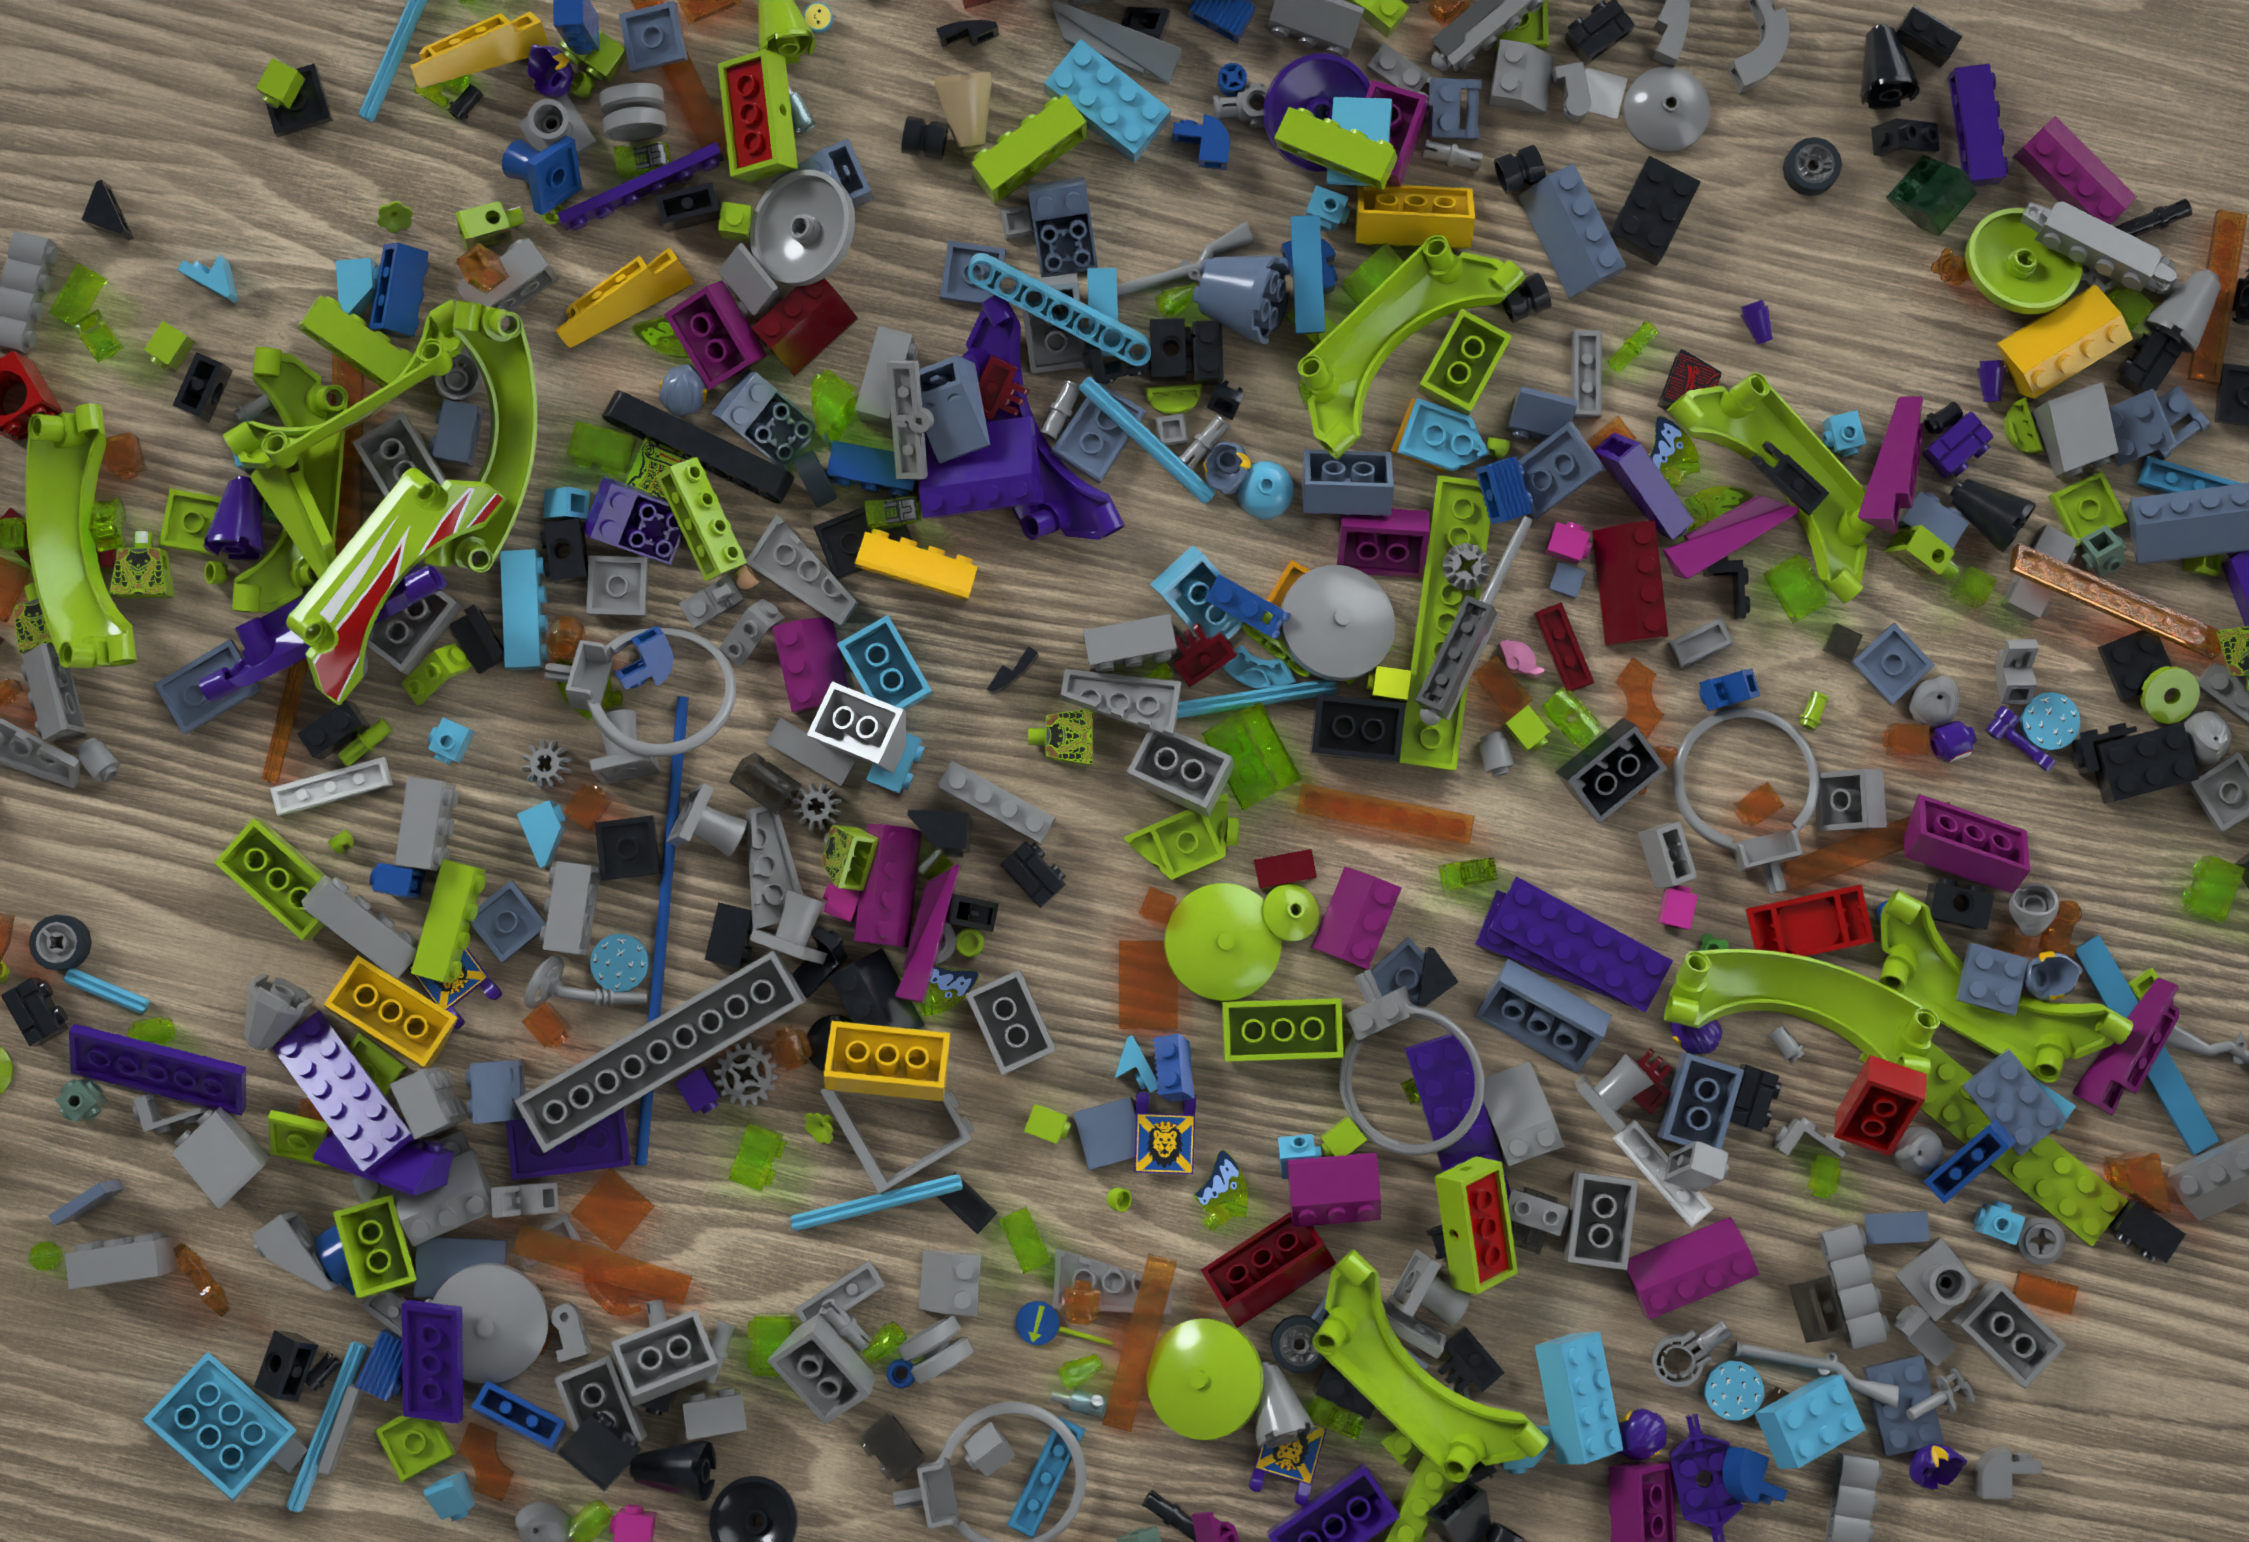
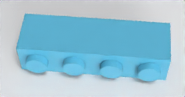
M535 549L500 551L505 668L510 671L545 669V661H549L550 657L549 646L544 644V632H548L547 615H543V603H547L546 586H542L541 575L545 574V558L541 557V553Z

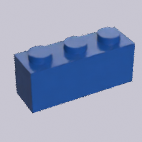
M553 0L554 26L570 51H574L575 54L587 55L591 53V50H600L599 15L590 0Z
M399 242L383 245L369 326L370 330L379 331L397 338L415 336L419 326V306L424 297V277L429 268L427 261L428 251Z
M833 440L826 474L830 480H833L832 484L841 487H850V483L861 485L862 490L878 493L879 489L890 490V495L907 498V494H915L917 479H896L893 451Z
M1995 1118L1923 1182L1945 1204L2006 1152L2016 1140Z
M489 1381L485 1382L472 1405L475 1414L551 1453H554L568 1428L565 1420Z

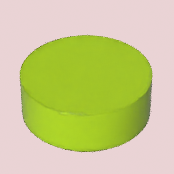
M1227 817L1226 846L1236 847L1239 839L1238 817Z
M966 928L956 936L955 947L962 956L976 957L983 951L985 940L978 930Z

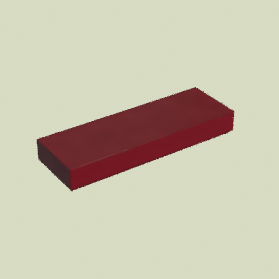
M1562 602L1535 612L1534 617L1565 693L1568 694L1595 683Z

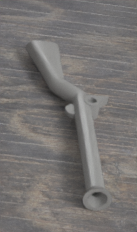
M1248 222L1242 223L1208 244L1196 263L1191 264L1188 260H1182L1179 268L1117 285V297L1186 277L1192 282L1197 281L1200 283L1201 267L1206 258L1212 259L1216 253L1253 243Z
M2175 1025L2165 1042V1045L2208 1057L2229 1052L2233 1055L2235 1064H2243L2244 1062L2249 1064V1051L2246 1050L2247 1042L2244 1040L2242 1032L2239 1033L2233 1042L2223 1041L2209 1045Z
M1738 1340L1735 1342L1734 1358L1746 1356L1818 1369L1819 1374L1822 1376H1827L1830 1372H1835L1837 1375L1842 1374L1846 1385L1850 1389L1895 1409L1898 1406V1386L1855 1378L1843 1363L1837 1361V1351L1827 1353L1825 1358L1746 1345Z

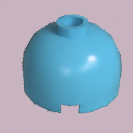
M1259 461L1251 465L1247 478L1242 486L1238 488V492H1236L1237 500L1241 508L1249 515L1254 516V518L1260 520L1273 519L1282 515L1290 506L1294 496V483L1289 472L1280 464L1272 461Z

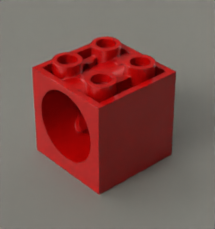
M12 351L0 358V435L12 441H20L28 437V422L33 414L56 416L63 410L34 362ZM19 383L25 384L27 388L25 403L17 412L5 414L3 410L5 394L14 385Z

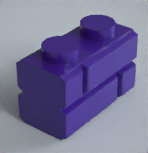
M1970 411L1922 452V455L1933 465L1942 478L1945 479L1951 474L1956 478L1969 467L1966 463L1967 460L1973 455L1978 459L1991 448L1987 443L1994 436L1982 424L1980 419Z

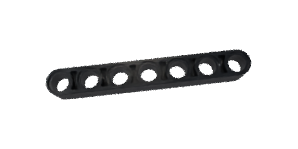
M615 391L602 414L603 419L611 425L642 440H645L646 437L648 438L647 441L653 440L657 446L662 444L670 447V449L674 450V454H677L679 451L684 459L686 456L689 458L697 457L701 466L706 471L775 504L783 502L795 479L787 470L623 391Z

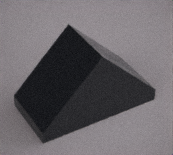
M1128 7L1121 25L1163 41L1170 23V10L1167 8Z
M102 179L96 181L81 220L95 229L126 240L133 239L134 237L112 188Z
M952 894L947 923L993 932L999 903Z
M1425 947L1417 999V1006L1426 1007L1459 982L1437 951L1431 947Z

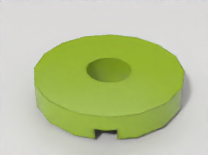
M2165 666L2151 673L2141 689L2143 694L2140 700L2141 706L2147 715L2157 722L2171 724L2180 722L2192 713L2200 697V688L2195 676L2186 669L2178 666ZM2170 688H2175L2174 697L2169 701H2165L2164 695L2166 691Z

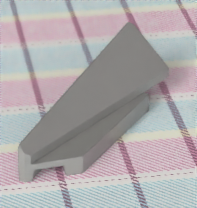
M1052 1V12L1055 15L1064 42L1075 46L1079 39H1082L1108 61L1142 76L1145 70H1147L1162 81L1170 84L1181 59L1180 47L1060 1Z

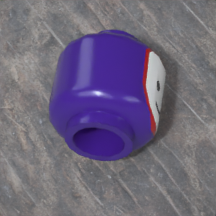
M1953 721L1935 728L1933 736L1930 737L1929 741L1937 759L1941 758L1944 762L1951 763L1970 756L1973 752V744L1977 742L1972 727H1966L1961 721Z

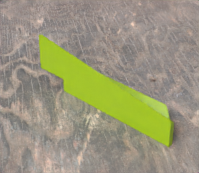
M276 465L268 469L257 468L251 474L252 482L320 579L337 558L336 548L301 470L289 474L287 469L278 468Z

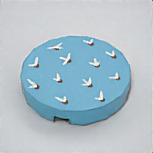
M2055 692L2041 693L2033 697L2031 703L2026 704L2020 716V727L2025 739L2030 744L2046 751L2058 750L2071 744L2078 735L2081 725L2080 714L2074 702L2065 695Z
M626 934L609 935L600 940L592 951L590 958L591 973L596 982L607 990L613 989L614 992L630 991L639 986L647 977L650 967L649 954L644 945L633 936Z
M1727 1360L1713 1367L1706 1377L1703 1393L1707 1405L1715 1414L1727 1420L1739 1421L1750 1417L1759 1409L1764 1398V1385L1760 1375L1750 1365L1742 1361Z

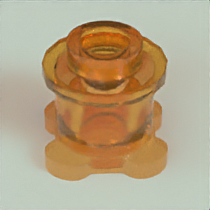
M1950 248L1943 249L1939 259L1931 265L1933 273L1939 274L1942 281L1952 285H1960L1969 277L1965 258L1955 256L1954 251Z

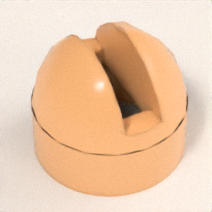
M747 564L741 566L734 576L737 586L741 589H750L760 582L756 573Z

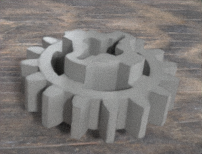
M748 1042L746 1049H743L742 1045L738 1043L735 1047L736 1052L726 1049L725 1053L728 1058L718 1059V1062L723 1066L722 1069L714 1071L715 1074L721 1075V1080H718L715 1084L716 1086L723 1085L725 1087L721 1092L722 1096L732 1095L730 1103L733 1104L738 1099H741V1106L745 1107L748 1100L751 1099L755 1106L759 1104V1096L767 1100L769 1096L766 1091L776 1090V1086L771 1082L780 1078V1075L773 1074V1069L779 1065L778 1063H770L769 1060L773 1056L772 1053L762 1054L764 1046L760 1045L756 1050H753V1042ZM741 1055H751L745 1063L740 1064L733 1061ZM761 1061L766 1068V1077L761 1075L759 1069ZM750 1067L752 1068L750 1073L756 1079H748L744 1082V1075L737 1069L745 1070ZM728 1072L733 1074L735 1080L733 1087L729 1082ZM754 1085L761 1088L753 1094H744L748 1086Z

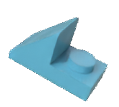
M219 255L211 270L197 261H194L191 265L182 260L177 269L179 272L230 302L237 303L238 296L230 264L225 257Z
M1130 1035L1126 1039L1115 1078L1136 1067L1139 1072L1135 1073L1134 1076L1142 1090L1148 1088L1151 1093L1158 1089L1156 1087L1158 1082H1156V1078L1133 1035Z

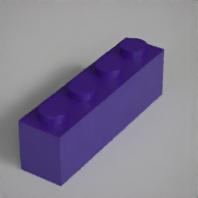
M1990 63L1957 67L1948 75L1964 188L1999 184L2006 177L2009 164L2007 157H2003L2004 132L2003 129H1999L1998 123L2000 104L1997 100L1995 101L1994 96L1996 88L1995 74L1991 72Z

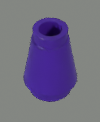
M1763 299L1741 307L1743 314L1740 316L1755 340L1756 345L1772 340L1768 305L1765 306Z
M2004 360L1980 361V368H1977L1983 402L2001 401L2007 367H2004Z

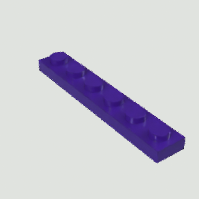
M715 142L557 213L566 231L569 229L573 231L579 230L588 224L587 221L596 217L599 219L606 218L614 213V209L623 205L625 207L633 206L641 200V197L650 193L651 195L662 193L667 189L668 185L674 182L684 183L693 178L694 173L701 170L711 171L720 165L719 162L723 161L724 158Z

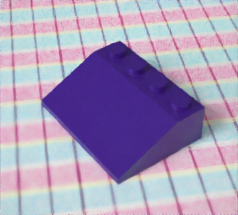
M1033 416L987 422L990 446L944 463L938 462L927 434L924 432L928 477L919 479L922 517L938 519L1043 504L1044 499Z

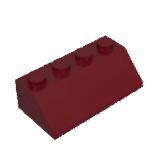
M1655 520L1624 523L1592 530L1605 646L1658 641L1668 637Z
M1289 1212L1202 1268L1201 1272L1236 1328H1238L1337 1263L1313 1226L1292 1227L1291 1213Z

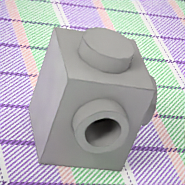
M991 1421L962 1442L968 1453L964 1457L974 1471L979 1468L986 1477L1016 1456L1005 1436Z

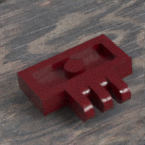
M991 354L978 381L985 417L992 421L998 408L1017 416L1020 410L1010 405V403L1013 401L1023 405L1025 399L1015 395L1016 391L1028 395L1030 391L1029 388L1012 380L1018 367Z
M1197 622L1193 625V629L1198 635L1196 638L1189 629L1183 632L1188 641L1187 644L1179 635L1175 637L1176 645L1183 653V656L1175 660L1173 665L1189 688L1238 656V652L1222 630L1209 638L1202 626Z
M1651 1048L1636 1063L1654 1084L1632 1098L1650 1115L1670 1094L1660 1082L1673 1068L1666 1064L1659 1072L1657 1068L1664 1060L1660 1056L1656 1057L1652 1063H1649L1648 1060L1655 1053ZM1620 1059L1613 1065V1067L1605 1075H1607L1616 1066Z

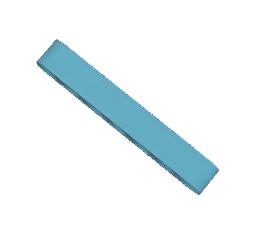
M978 253L970 259L968 276L970 281L978 287L1131 365L1142 366L1150 359V342L1144 334L988 254ZM978 264H984L988 266L990 271L985 275H978L973 268ZM1009 277L1016 284L1014 287L1007 289L1001 286L1000 281ZM1031 291H1037L1042 295V298L1037 302H1032L1026 298V295ZM1062 304L1067 307L1068 311L1063 315H1057L1052 311V308ZM1082 318H1090L1094 324L1089 328H1082L1078 325V322ZM1109 331H1115L1120 336L1117 340L1110 342L1104 338V335ZM1135 344H1140L1145 347L1143 353L1136 355L1130 352V348Z

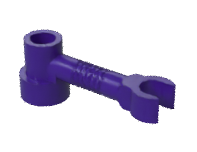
M2001 705L1994 714V720L1985 731L1998 741L2002 737L2006 738L2029 756L2040 768L2050 771L2056 764V761L2013 730L2020 721V718L2011 710Z

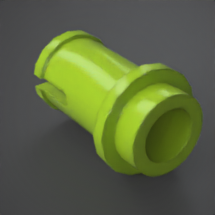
M1811 691L1804 713L1799 715V725L1810 730H1816L1817 726H1821L1820 718L1829 697L1820 692Z

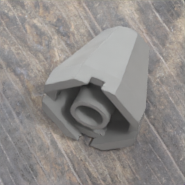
M266 974L253 978L248 988L244 1036L249 1041L248 1044L252 1048L261 1051L265 1050V1048L271 1049L309 1012L314 1002L311 998L306 1000L308 993L304 989L279 977H276L274 982L267 981L269 975Z

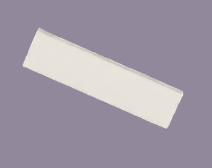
M381 757L272 787L270 791L278 817L387 788L393 786L386 758Z
M1635 1119L1629 1122L1623 1130L1612 1138L1690 1228H1693L1714 1209L1699 1191L1693 1192L1664 1181L1669 1157Z

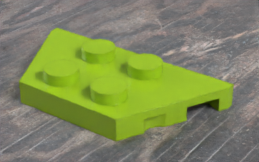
M1227 793L1220 795L1209 818L1187 809L1124 836V841L1167 878L1174 880L1225 858L1229 796Z

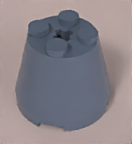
M1275 255L1206 258L1201 267L1202 278L1200 286H1196L1193 292V302L1198 304L1200 313L1206 317L1217 320L1223 326L1253 342L1267 344L1269 342L1268 336L1271 331H1278L1286 311L1290 291L1286 290L1285 275H1289L1291 272L1289 262L1286 258Z

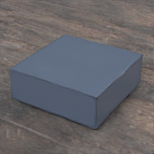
M1558 561L1548 590L1576 599L1586 570Z

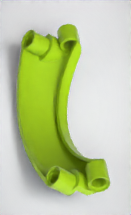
M456 300L452 333L474 359L482 375L490 404V439L487 454L476 481L487 483L507 500L484 528L458 536L427 555L424 563L444 567L454 564L457 567L470 568L475 572L481 573L491 568L517 518L527 490L537 441V393L531 353L520 316L516 313L485 306L481 303ZM508 316L510 319L509 328L502 331L500 326L501 320ZM477 551H481V559L473 564L472 555Z
M95 403L76 406L75 413L63 412L57 416L33 414L28 422L25 504L30 562L44 621L57 652L59 662L64 668L93 669L96 667L124 666L137 662L133 627L120 613L111 599L101 574L95 545L94 502L96 484L107 444L102 405Z
M1717 949L1687 953L1676 973L1675 983L1670 990L1664 1013L1665 1021L1697 1029L1722 1016L1745 1011H1770L1794 1015L1832 1030L1850 1041L1868 1057L1872 1055L1925 1073L1927 1078L1931 1063L1930 1059L1925 1058L1931 1048V1038L1940 1025V1019L1934 1011L1894 989L1859 973L1814 958L1753 949Z

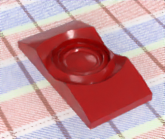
M1862 884L1745 909L1754 950L1810 956L1875 942Z

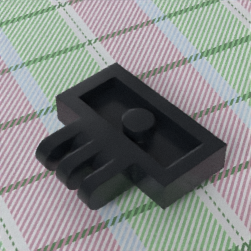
M1466 1326L1445 1343L1444 1347L1452 1357L1437 1370L1440 1375H1443L1450 1368L1453 1372L1445 1378V1381L1451 1384L1457 1378L1461 1380L1453 1387L1456 1393L1462 1391L1472 1381L1483 1392L1505 1373Z

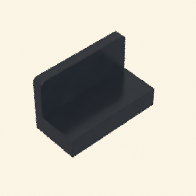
M473 604L464 610L466 615L450 624V628L476 672L482 674L504 661V647L480 607Z

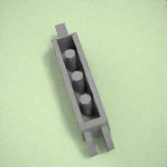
M2063 201L2055 203L2052 209L2030 202L2020 221L2038 233L2035 238L2036 241L2044 244L2047 248L2054 249L2070 257L2073 261L2080 262L2096 270L2101 275H2106L2122 283L2127 288L2138 292L2145 288L2156 292V294L2163 295L2177 279L2178 275H2176L2177 272L2159 262L2162 255L2158 248Z

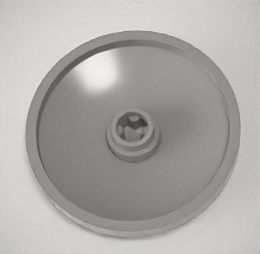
M799 170L789 173L768 188L760 199L752 217L750 245L755 260L769 277L789 286H806L822 280L837 268L849 250L855 229L854 206L847 190L836 179L817 170Z
M1326 565L1312 569L1295 581L1282 601L1281 608L1291 614L1287 622L1283 621L1280 627L1284 645L1292 658L1303 669L1315 676L1335 681L1361 677L1373 670L1385 658L1391 648L1395 635V616L1391 602L1382 587L1362 571L1343 565Z
M482 1263L464 1268L451 1276L441 1286L432 1303L462 1307L463 1379L476 1383H485L486 1381L498 1383L512 1379L532 1365L546 1342L549 1330V1313L546 1301L537 1285L528 1276L513 1267L498 1263Z

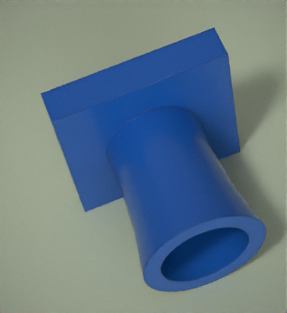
M565 136L543 151H539L526 141L519 139L513 141L505 150L502 158L503 173L508 178L529 183L534 212L544 215L582 190L575 139Z

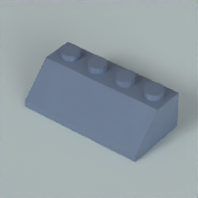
M1574 163L1546 176L1518 195V199L1569 299L1622 273L1626 265Z
M2249 483L2131 498L2126 513L2137 565L2249 550Z
M1507 959L1494 978L1474 1017L1578 1073L1604 1038L1612 1015L1516 962Z

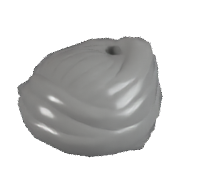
M465 347L459 355L452 358V368L446 375L433 376L434 387L438 393L450 401L458 402L472 397L477 393L482 382V375Z
M1947 675L1928 679L1920 683L1914 689L1909 702V709L1914 721L1923 728L1934 730L1939 726L1950 723L1959 708L1960 694L1958 685L1954 679Z
M2211 711L2191 714L2185 719L2184 727L2194 762L2201 765H2213L2227 753L2231 742V729L2220 715Z
M2031 883L2023 889H2017L2009 900L2011 916L2018 924L2021 933L2028 938L2037 937L2042 934L2053 922L2059 909L2057 893L2050 886L2041 883Z
M1923 1126L1909 1127L1892 1152L1891 1158L1907 1173L1923 1175L1934 1171L1941 1163L1944 1149L1940 1138L1930 1128Z
M534 1502L528 1504L515 1517V1526L519 1530V1537L523 1542H566L569 1538L572 1527L569 1515L563 1509L551 1503Z

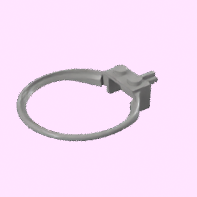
M651 628L622 634L606 646L602 643L580 640L572 666L555 663L546 664L545 680L567 683L565 691L570 708L590 711L599 730L611 742L629 752L644 756H672L701 746L716 735L724 726L732 712L736 698V680L732 666L717 646L709 640L689 631L660 628L665 636H678L692 640L713 654L719 662L725 678V694L722 705L714 719L698 733L673 743H644L632 739L618 730L605 715L601 703L613 665V660L610 659L613 655H616L622 649L632 644L631 638Z
M1732 708L1717 712L1698 723L1687 734L1677 751L1672 771V785L1676 803L1681 814L1696 833L1708 842L1724 848L1735 855L1739 872L1762 867L1769 894L1785 891L1787 889L1779 862L1794 859L1803 854L1798 833L1812 816L1818 800L1819 774L1814 754L1801 733L1789 722L1773 713L1756 708ZM1754 718L1777 725L1795 740L1807 762L1809 790L1802 811L1792 823V826L1795 828L1794 830L1789 832L1788 829L1732 843V837L1712 829L1696 815L1685 793L1684 767L1691 747L1706 730L1729 719Z
M1365 971L1354 978L1366 1004L1345 1014L1353 1030V1035L1344 1051V1058L1341 1060L1339 1071L1340 1093L1345 1109L1364 1136L1388 1151L1417 1156L1444 1150L1460 1140L1468 1132L1480 1112L1484 1097V1073L1478 1053L1468 1036L1454 1021L1438 1011L1414 1005L1406 986L1382 996L1371 971ZM1412 1013H1416V1018L1428 1020L1442 1026L1460 1041L1469 1055L1475 1077L1472 1105L1463 1121L1447 1136L1424 1144L1399 1142L1378 1132L1361 1114L1352 1090V1072L1355 1059L1364 1043L1361 1039L1410 1017Z
M1022 1402L992 1404L972 1413L955 1428L937 1460L919 1463L917 1473L920 1487L893 1492L894 1505L896 1510L924 1505L928 1529L951 1525L970 1542H1001L979 1534L964 1520L959 1523L957 1518H960L949 1459H951L956 1446L963 1436L981 1421L999 1414H1025L1045 1422L1062 1437L1070 1450L1075 1465V1490L1064 1516L1046 1533L1034 1539L1023 1541L1050 1542L1070 1525L1082 1504L1086 1488L1084 1456L1078 1441L1070 1429L1049 1411L1036 1405Z

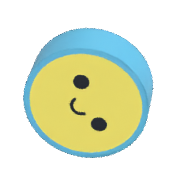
M812 3L804 11L803 17L813 33H824L832 26V12L824 3Z

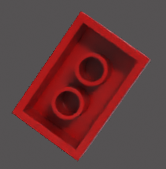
M1869 1055L1836 1111L1834 1138L1891 1156L1926 1099L1927 1074Z

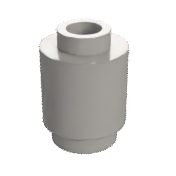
M1503 732L1480 737L1481 744L1479 749L1485 772H1492L1493 777L1510 773L1509 768L1513 767L1514 763L1508 740L1504 738Z
M90 738L76 749L80 763L95 781L103 780L107 782L118 774L117 769L120 763L102 741Z

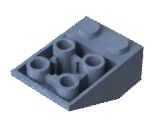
M849 139L820 150L799 163L797 170L783 173L772 180L774 184L783 176L795 171L817 170L831 176L843 185L852 200L854 208L874 200L870 186Z
M1084 176L1027 185L1041 278L1087 271V268H1098Z
M956 355L919 369L922 407L930 410L934 417L933 426L925 432L938 462L944 463L990 446L975 363Z
M748 368L711 413L767 459L785 470L790 467L793 459L798 457L821 428L820 425L762 376Z
M523 1059L470 1063V1069L466 1071V1084L468 1088L471 1087L472 1099L468 1100L467 1111L469 1118H473V1124L524 1119L514 1102L525 1095Z

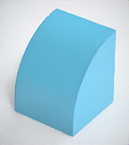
M571 487L546 489L543 518L551 520L578 518L580 520H587L590 491Z

